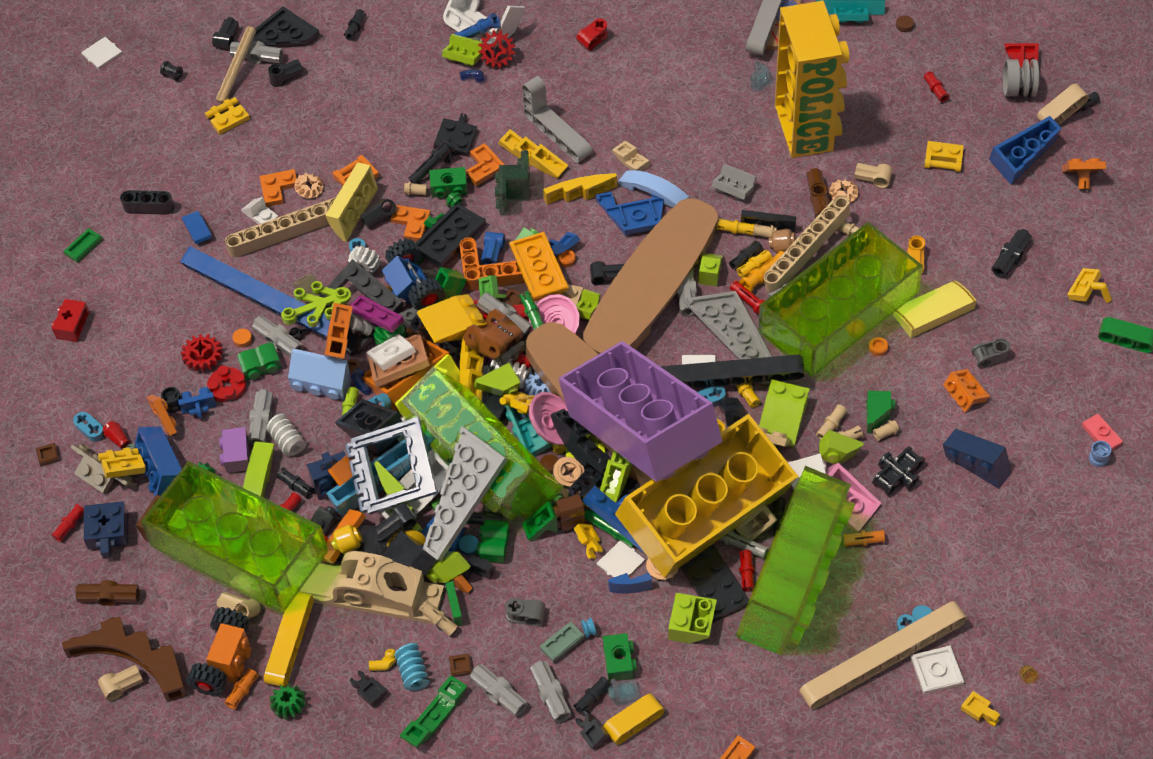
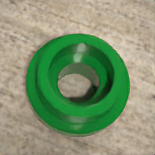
M452 192L446 198V205L452 208L456 203L460 204L463 200L459 192Z

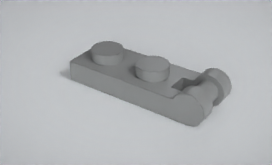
M353 312L351 313L349 323L351 329L361 331L362 334L369 336L372 332V326L364 318Z

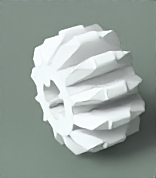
M356 246L350 253L348 262L353 259L368 273L373 275L380 265V255L376 254L375 250H371L369 247Z

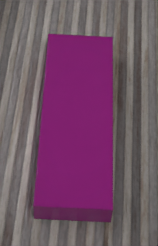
M362 295L350 305L353 306V313L391 333L404 322L403 316Z

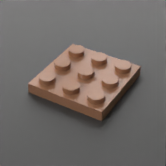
M420 333L406 338L414 346L416 353L384 371L368 356L376 387L385 386L393 380L405 378L413 372L422 371L430 366L424 341Z

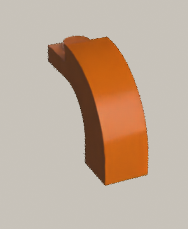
M333 304L324 356L344 359L353 306Z

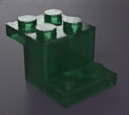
M528 150L521 151V158L517 160L518 165H499V172L495 173V181L498 183L497 187H495L496 209H500V216H508V201H530Z

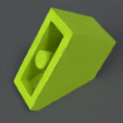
M705 253L702 256L699 269V284L717 287L723 261L722 255Z
M510 363L475 379L474 383L476 389L501 397L506 394L516 393L520 386V381Z
M828 430L819 441V454H821L824 461L832 464H841L853 458L864 446V443Z
M447 551L441 561L437 560L426 576L434 583H446L468 570L471 566L459 552Z

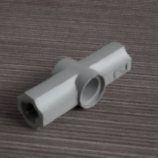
M254 41L250 44L245 59L255 64H260L262 61L282 63L284 52L283 48L268 47L260 41ZM239 42L231 43L230 57H234L240 44Z
M693 269L677 292L680 313L685 317H692L695 314L685 304L687 298L697 296Z
M488 292L481 296L476 305L486 313L496 308L508 316L522 330V338L532 326L530 322L518 315L512 306L500 302Z
M258 316L254 320L252 329L264 337L267 343H273L275 349H281L290 357L293 348L298 350L304 349L303 344L292 337L284 326L280 324L277 326L264 316Z
M260 389V391L256 392L254 407L250 410L248 443L253 446L255 441L266 442L267 424L272 419L273 393L265 389Z
M547 661L534 663L530 670L538 686V693L543 704L547 705L554 723L566 721L571 716V712L565 702L559 681L554 678Z
M483 664L477 665L473 669L470 679L485 691L486 696L493 703L502 705L515 717L525 710L528 705L527 701L512 689V686L506 679L501 676L497 677Z

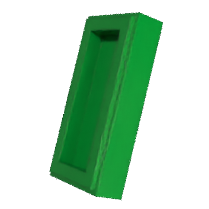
M88 228L63 251L64 255L78 263L103 240L102 236Z
M453 581L447 582L445 585L454 624L463 626Z

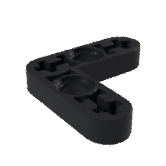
M590 465L570 486L568 497L579 494L581 500H583L594 486H601L604 473L600 474ZM628 478L621 496L631 494L640 488V485ZM583 482H588L591 485H584Z

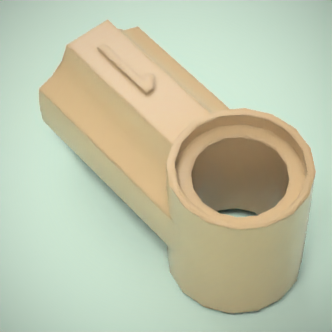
M857 163L854 178L870 181L877 187L886 188L890 183L893 169L887 164H879L876 167Z
M223 592L217 600L219 608L224 607L226 609L228 607L231 610L235 609L237 610L236 612H242L243 615H246L247 619L255 617L260 613V604L255 599L247 600Z
M136 665L117 674H105L98 680V684L107 701H113L121 697L123 691L143 682Z

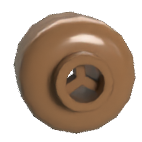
M790 229L774 231L772 238H769L770 249H774L776 254L780 251L785 252L796 240V235Z

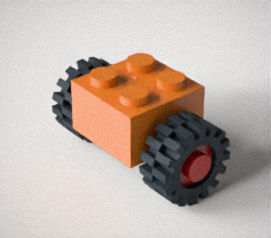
M224 607L217 608L210 627L217 634L206 658L207 664L195 663L187 678L188 685L192 686L194 690L197 689L200 693L204 692L205 695L219 696L222 694L227 681L236 683L238 678L242 677L245 660L250 658L252 652L246 636L251 622L242 612L238 613L236 612L237 610H231L228 607L226 609Z

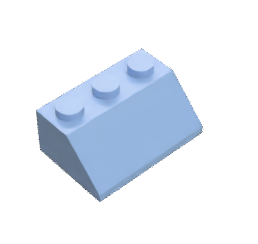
M293 348L288 374L290 388L296 391H307L317 396H328L334 400H344L347 388L352 383L348 362Z

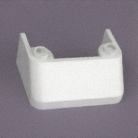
M449 0L443 15L444 22L458 32L476 24L479 19L487 17L477 11L480 3L479 0ZM507 6L500 22V27L490 29L489 33L492 35L493 30L496 33L502 30V35L509 33L507 36L509 38L516 31L525 7ZM480 33L470 39L483 42L481 38H487V36ZM496 37L489 39L487 43L495 42ZM498 41V43L496 44L495 47H492L493 49H495L496 47L499 46V45H498V44H499V41Z
M434 448L428 454L439 493L442 489L449 463ZM412 469L399 481L406 491L416 488ZM437 494L409 502L415 510L414 516L417 517L416 515ZM394 508L381 511V513L387 519L392 515Z

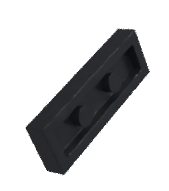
M742 210L741 212L742 223L768 227L773 225L776 231L790 229L792 233H795L797 216Z

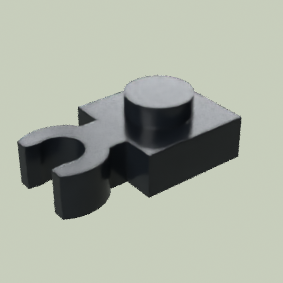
M359 670L358 676L361 679L355 681L353 678H350V683L354 688H359L357 694L373 707L387 694V691L373 677L367 681L365 674Z
M584 710V722L579 718H576L575 721L578 726L584 728L581 735L591 749L596 750L610 735L598 719H593L592 713Z

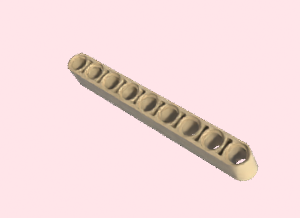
M951 601L809 681L800 688L799 692L809 707L816 709L962 626L968 618L955 601Z

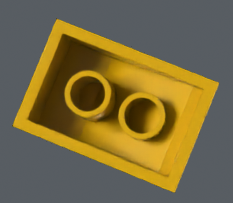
M469 294L451 297L417 312L434 343L462 340L467 327L475 324L479 328L487 325Z

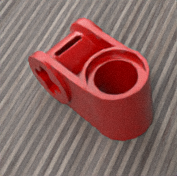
M601 18L594 20L587 27L579 31L576 40L589 51L593 50L608 37L606 20Z

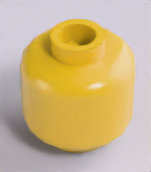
M346 525L334 531V539L331 540L335 551L339 550L342 554H346L358 549L363 539L357 527Z

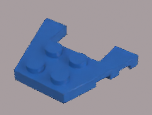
M612 192L596 194L597 203L624 235L650 231L662 219L664 199L651 193V198L619 205L615 204Z

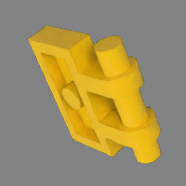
M236 97L230 100L226 99L219 106H213L204 113L207 119L214 116L210 122L219 135L250 120L249 114L241 104L234 108V105L238 104ZM226 109L228 110L227 112L220 114V112Z
M521 392L506 394L500 398V403L516 408L519 413L528 414L534 395L528 396Z
M127 447L120 451L106 450L105 453H98V459L101 461L106 478L145 473V465L141 454L138 452V448L130 449V447Z

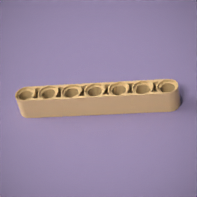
M836 196L764 274L765 289L768 293L781 288L783 284H787L849 217L850 202L847 196Z
M336 197L230 234L225 239L228 254L231 257H240L329 225L325 215Z

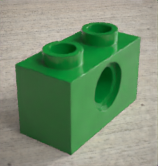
M465 167L429 170L432 198H443L449 196L452 192H459L461 196L468 195Z
M627 633L603 636L608 681L615 682L633 679V672L637 671L636 661L631 659L630 654L634 653L633 641H628ZM617 656L624 657L623 659H616Z

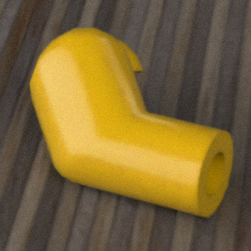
M388 649L385 651V656L382 660L369 661V671L388 670L397 661L395 659L396 651Z

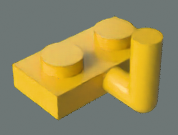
M1083 268L1067 294L1069 300L1087 301L1094 289L1101 291L1106 303L1111 302L1112 297L1107 285L1098 282L1101 277L1100 270Z

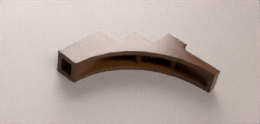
M120 616L116 618L111 617L106 621L100 622L102 630L91 631L86 635L72 637L62 642L67 658L85 654H107L128 659L141 666L156 680L166 702L187 696L172 645L160 646L156 650H152L146 630L142 632L137 631L127 636Z

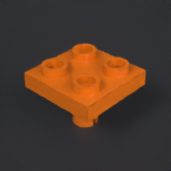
M1091 158L1085 160V162H1082V159H1071L1062 165V172L1078 173V189H1090L1089 173L1106 169V161H1100V158Z

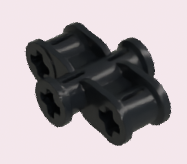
M910 446L905 448L895 459L890 452H887L878 463V466L884 469L876 474L872 484L878 485L885 491L887 496L891 495L902 483L906 485V489L910 490L917 484L920 478L919 475H914L913 473L922 467L925 458L917 455Z

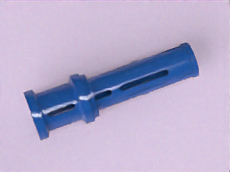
M492 13L488 18H481L476 24L454 34L466 38L474 37L480 33L486 34L490 29L500 27V19L495 13Z

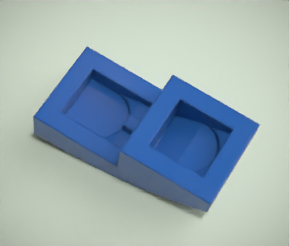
M199 211L181 217L195 244L212 238Z
M567 232L559 241L551 239L549 244L554 255H557L571 248L580 238L574 233Z
M625 573L608 579V589L612 593L621 594L643 592L652 589V578L647 573L630 579L628 574Z

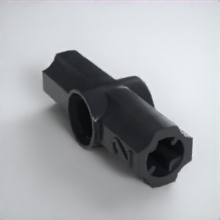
M1025 229L1017 230L1010 242L1004 244L998 259L991 269L995 276L999 278L1006 277L1014 264L1017 265L1025 248L1032 239L1029 231Z

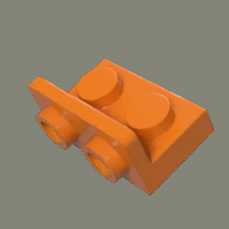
M968 369L951 372L943 384L944 388L964 412H968L973 404L987 402L990 397Z

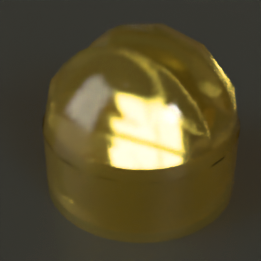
M1027 664L1020 668L1019 676L1025 683H1032L1036 680L1038 672L1033 666Z

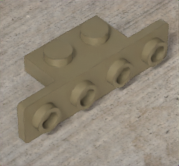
M82 443L80 445H71V449L83 456L74 474L101 493L106 494L115 479L126 486H137V483L132 480L133 477L131 475L106 478L97 453L93 454L90 452L91 448Z

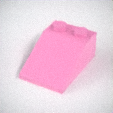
M836 463L825 471L828 481L815 484L806 496L818 508L854 531L859 532L880 506L881 502L845 468Z

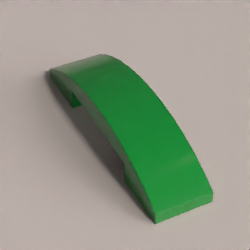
M450 675L438 689V695L416 721L412 720L400 734V738L416 748L425 743L440 728L457 706L467 689V685Z

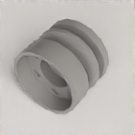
M1006 59L1003 67L1004 96L1017 97L1019 89H1021L1023 97H1026L1028 92L1030 97H1035L1040 83L1037 59H1032L1030 65L1028 59H1025L1022 67H1020L1018 59Z

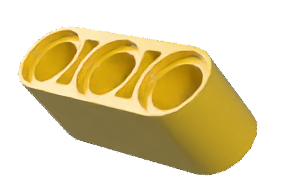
M649 693L610 718L604 724V728L614 743L619 745L660 718L665 709L654 695Z

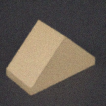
M764 504L735 529L740 536L753 541L771 528L777 519Z

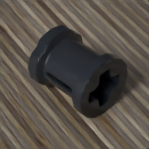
M164 61L160 68V74L170 76L173 80L178 81L183 74V68L181 66L176 67L169 61Z

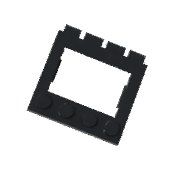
M353 259L327 287L337 289L344 287L350 281L371 300L395 313L405 304ZM321 293L319 297L325 298L328 297V295ZM370 324L372 332L369 336L361 334L357 337L349 331L345 352L351 357L357 352L360 354L373 340V333L378 325Z

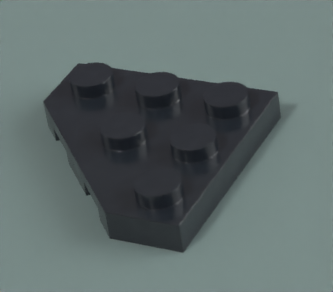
M283 6L255 28L256 33L252 42L260 41L268 47L307 45L318 37L320 33L317 28Z

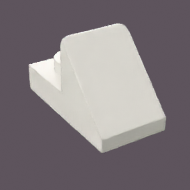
M263 197L254 199L241 209L245 215L257 224L278 218L276 213L266 207Z

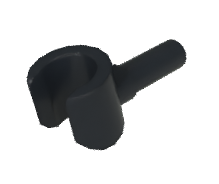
M293 327L289 332L291 336L300 341L303 335L311 330L307 328L300 330L297 327Z

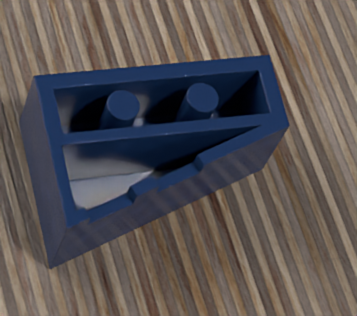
M955 429L943 443L945 456L949 460L1000 489L1012 473L1007 450L1004 446Z

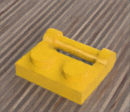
M928 141L924 168L930 169V167L960 172L964 145Z

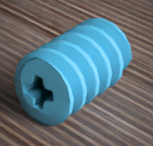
M417 643L406 644L395 652V659L397 660L404 688L409 691L421 690L430 683V680L427 679V672H424L426 667L423 665L424 661L420 657L421 651L418 650L419 645Z

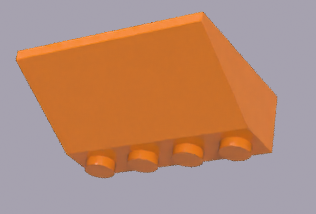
M422 337L430 366L424 370L413 372L405 378H398L385 386L381 385L379 387H376L373 381L371 369L360 377L376 395L381 393L388 395L391 400L390 409L396 411L398 408L395 403L446 354L450 355L449 352Z

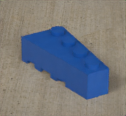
M161 426L139 427L135 445L145 465L144 475L149 477V492L154 493V496L159 495L172 498L174 503L177 504L182 482L185 481V472L180 467L179 459L176 458L173 447L170 446L167 435L164 434Z

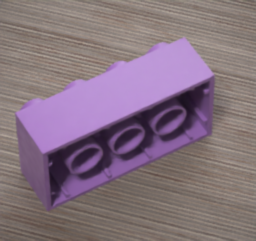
M624 341L619 342L558 378L569 416L656 482L670 478L678 468L691 460L703 458L707 455L709 449L722 442L713 403Z

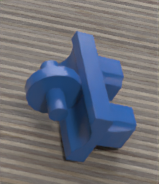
M208 387L200 388L199 395L193 397L189 391L182 392L181 400H178L182 415L188 413L190 415L197 414L199 419L203 418V412L209 411V408L216 407L213 392H210Z

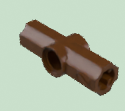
M813 168L806 173L810 191V201L816 218L828 206L829 201L822 170Z
M103 580L100 584H78L75 591L77 602H98L103 606H113L115 603H137L140 598V587L138 584H118L112 580Z

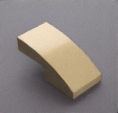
M627 141L612 149L613 154L630 170L644 171L650 167V161L638 154L637 148Z

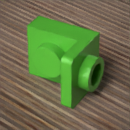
M496 275L478 279L480 298L485 292L490 293L499 301L506 298V294H498Z

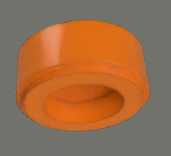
M568 249L557 254V262L562 267H571L576 261L575 253L572 250Z
M238 329L233 333V342L237 347L244 348L251 344L252 336L249 330Z
M881 337L871 339L869 342L871 354L883 356L887 353L888 343L885 339Z

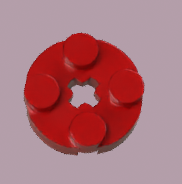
M223 365L211 374L207 387L210 392H213L215 400L228 402V400H236L244 394L246 380L240 370ZM225 382H230V386L223 387Z

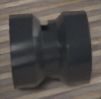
M175 387L165 388L161 393V399H164L168 406L166 411L170 413L178 412L181 409L178 401L181 400L179 390Z

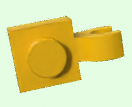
M578 524L574 528L578 540L583 545H587V557L589 559H596L594 550L599 553L603 552L601 545L598 544L600 539L592 525Z
M972 691L961 706V711L977 721L983 717L993 727L999 722L1000 714L989 708L991 702Z

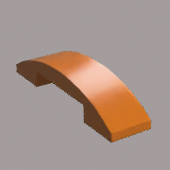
M347 454L328 470L339 486L352 477L349 461L355 458L348 459Z

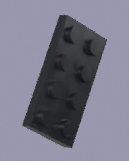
M456 203L415 242L421 252L420 255L442 267L460 250L461 240L472 238L486 224V219Z
M714 544L680 567L697 596L717 600L713 622L750 606L749 599Z

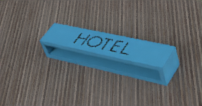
M423 426L422 429L428 452L434 448L439 452L435 439ZM405 439L370 463L377 493L382 491L384 487L381 484L374 464L376 461L396 480L412 469ZM351 477L343 485H337L326 493L331 504L342 518L349 509L354 510L359 507L358 498L364 496H357L353 480L360 477Z

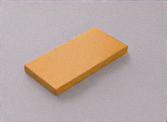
M545 232L509 242L511 251L534 302L549 295H557L569 291L567 282Z

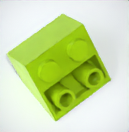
M676 593L668 628V640L693 643L709 638L717 600Z

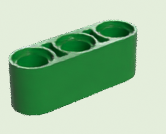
M1106 317L1102 320L1098 333V338L1101 341L1143 353L1153 351V329L1112 317Z

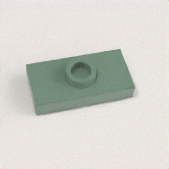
M570 621L540 645V650L554 663L584 639V634Z

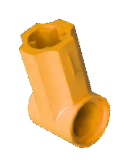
M918 235L912 236L909 239L907 247V272L911 273V275L924 273L925 240Z

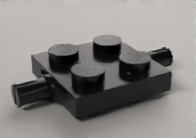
M461 113L458 121L443 118L433 144V149H436L443 139L451 143L455 151L450 152L444 158L445 163H450L453 155L468 157L477 132V126L465 123L467 119L466 114L463 116V113Z

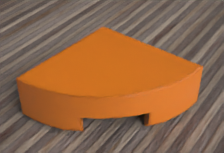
M462 574L449 580V582L453 581L456 588L465 593H469L472 589V586Z

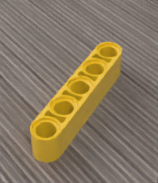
M298 591L291 592L265 670V684L287 686L313 606V594Z

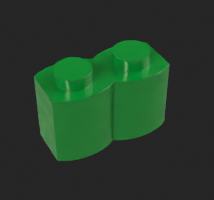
M266 343L255 349L245 350L237 355L245 380H254L263 374L275 373L282 368L273 343Z
M485 520L484 526H480L479 537L482 540L481 543H477L476 550L477 555H480V559L483 558L489 562L505 563L510 532L509 522Z

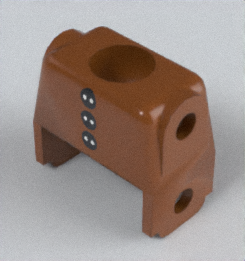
M495 308L488 313L485 321L486 326L479 328L475 324L467 327L463 339L465 345L474 351L494 360H500L516 348L518 342L522 339V330L508 316ZM493 318L497 320L496 324L493 322Z

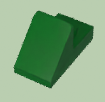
M547 501L522 523L528 540H536L546 530L558 532L557 518L551 502Z

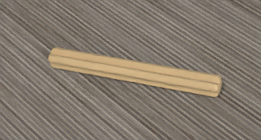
M248 26L243 34L216 97V100L220 103H223L229 96L256 33L253 27Z

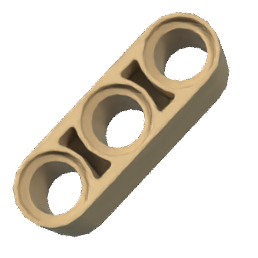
M1077 83L1072 84L1038 112L1037 118L1041 121L1051 116L1060 125L1088 101L1089 95Z

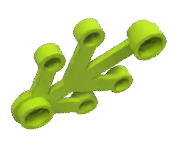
M319 281L312 283V292L314 294L322 293L328 295V297L323 298L305 293L303 288H297L294 290L295 299L312 303L296 309L285 308L281 313L282 321L286 325H292L297 321V316L315 310L313 314L307 317V322L310 327H316L326 306L331 303L347 304L350 301L351 292L345 287L337 289L324 287ZM333 304L325 310L327 320L331 319V315L328 314L332 313Z

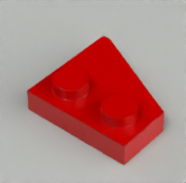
M1005 43V51L1010 59H1018L1020 67H1022L1025 59H1028L1029 65L1032 59H1037L1038 61L1039 43Z

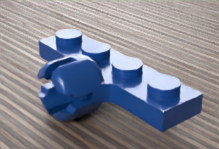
M594 486L583 498L582 502L644 552L615 515L624 498L628 495H624L618 502H614Z

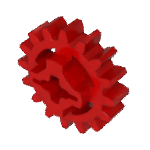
M493 30L492 35L487 32V38H481L483 43H479L478 46L482 47V49L478 53H483L481 60L486 59V65L491 62L493 68L495 64H498L500 68L502 63L508 64L507 59L512 61L513 58L510 55L515 54L512 48L516 45L511 44L513 38H507L509 33L502 35V30L499 33ZM496 37L495 42L487 43L489 39ZM502 39L506 41L508 47H505L503 45ZM499 41L498 45L501 50L495 56V49L492 47H495ZM486 50L490 51L491 58L487 55ZM501 54H507L505 58L498 60Z
M199 334V338L192 336V341L186 340L187 346L182 345L183 351L181 356L184 365L187 364L188 369L193 367L194 372H197L198 369L204 372L205 368L212 370L211 366H218L217 360H222V347L220 341H217L215 336L210 338L209 334L205 337Z

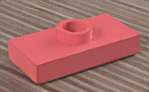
M1099 414L1082 422V427L1095 442L1100 440L1107 442L1112 448L1111 451L1122 445V439Z

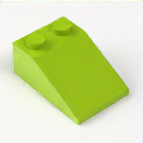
M771 380L759 427L768 429L767 433L773 434V431L787 434L786 438L791 439L789 447L794 448L808 404L810 388Z

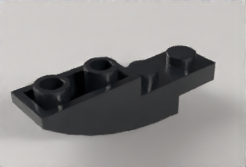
M565 409L552 413L551 419L554 427L574 458L583 467L591 465L600 474L604 473L608 460H611V458L597 447L593 441L588 439L591 432L570 417Z

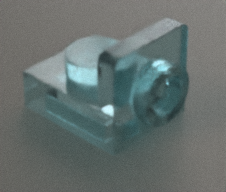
M758 61L754 63V73L750 78V89L757 92L770 81V69Z
M615 679L611 680V687L608 688L610 700L614 699L616 706L633 703L640 699L635 679L616 683Z

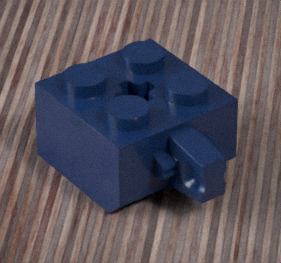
M344 451L331 456L329 452L321 454L322 459L306 464L309 478L318 500L328 499L326 493L338 485L328 470L346 455Z
M124 501L84 506V542L87 549L100 548L103 559L111 558V547L128 545L129 513Z

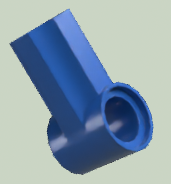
M486 231L481 258L482 264L488 265L498 262L500 251L503 250L505 244L504 233Z

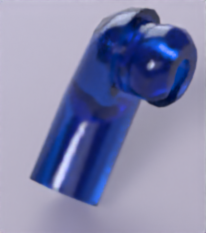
M469 69L459 72L461 80L475 77L476 82H481L485 79L482 70Z
M356 368L354 372L352 371L351 377L356 388L367 396L372 392V388L361 379L364 376V372L360 368Z

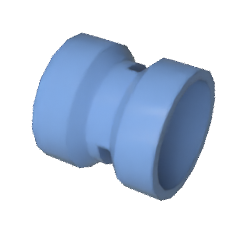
M1101 440L1094 442L1089 454L1090 463L1095 467L1107 465L1111 455V446Z

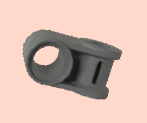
M1000 338L973 346L971 353L977 359L978 368L982 369L1006 362L1009 357L1010 343L1006 339Z
M517 598L509 599L506 602V619L510 623L537 627L543 624L544 602Z

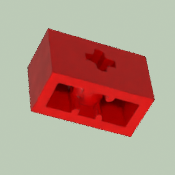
M64 299L62 306L60 305L58 308L57 318L52 322L51 326L56 339L78 342L90 313L86 302Z

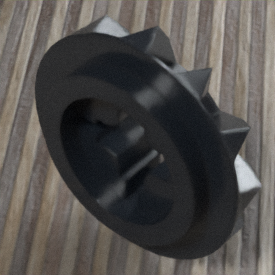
M456 340L438 343L439 347L449 352L452 357L460 358L461 345Z

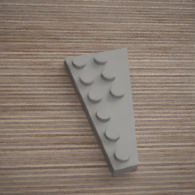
M736 291L686 299L685 304L739 359L772 357Z
M461 426L459 432L461 436L454 448L456 452L452 463L449 464L440 493L442 496L439 505H436L434 522L429 527L423 547L426 552L439 561L443 559L508 461V458L464 426Z

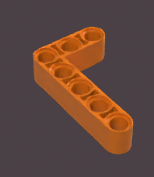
M472 238L461 240L460 253L463 274L467 279L465 286L468 290H480L478 279L490 275L497 276L498 287L526 284L516 261L479 266L475 240Z

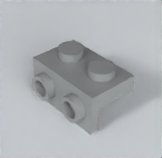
M724 164L721 174L713 180L712 187L720 192L729 193L737 199L744 200L753 192L756 176Z

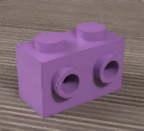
M246 427L222 430V438H219L220 449H223V454H220L221 466H225L227 473L246 471L250 460Z

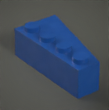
M1048 116L993 147L989 160L1012 185L1057 140L1061 127L1051 116Z

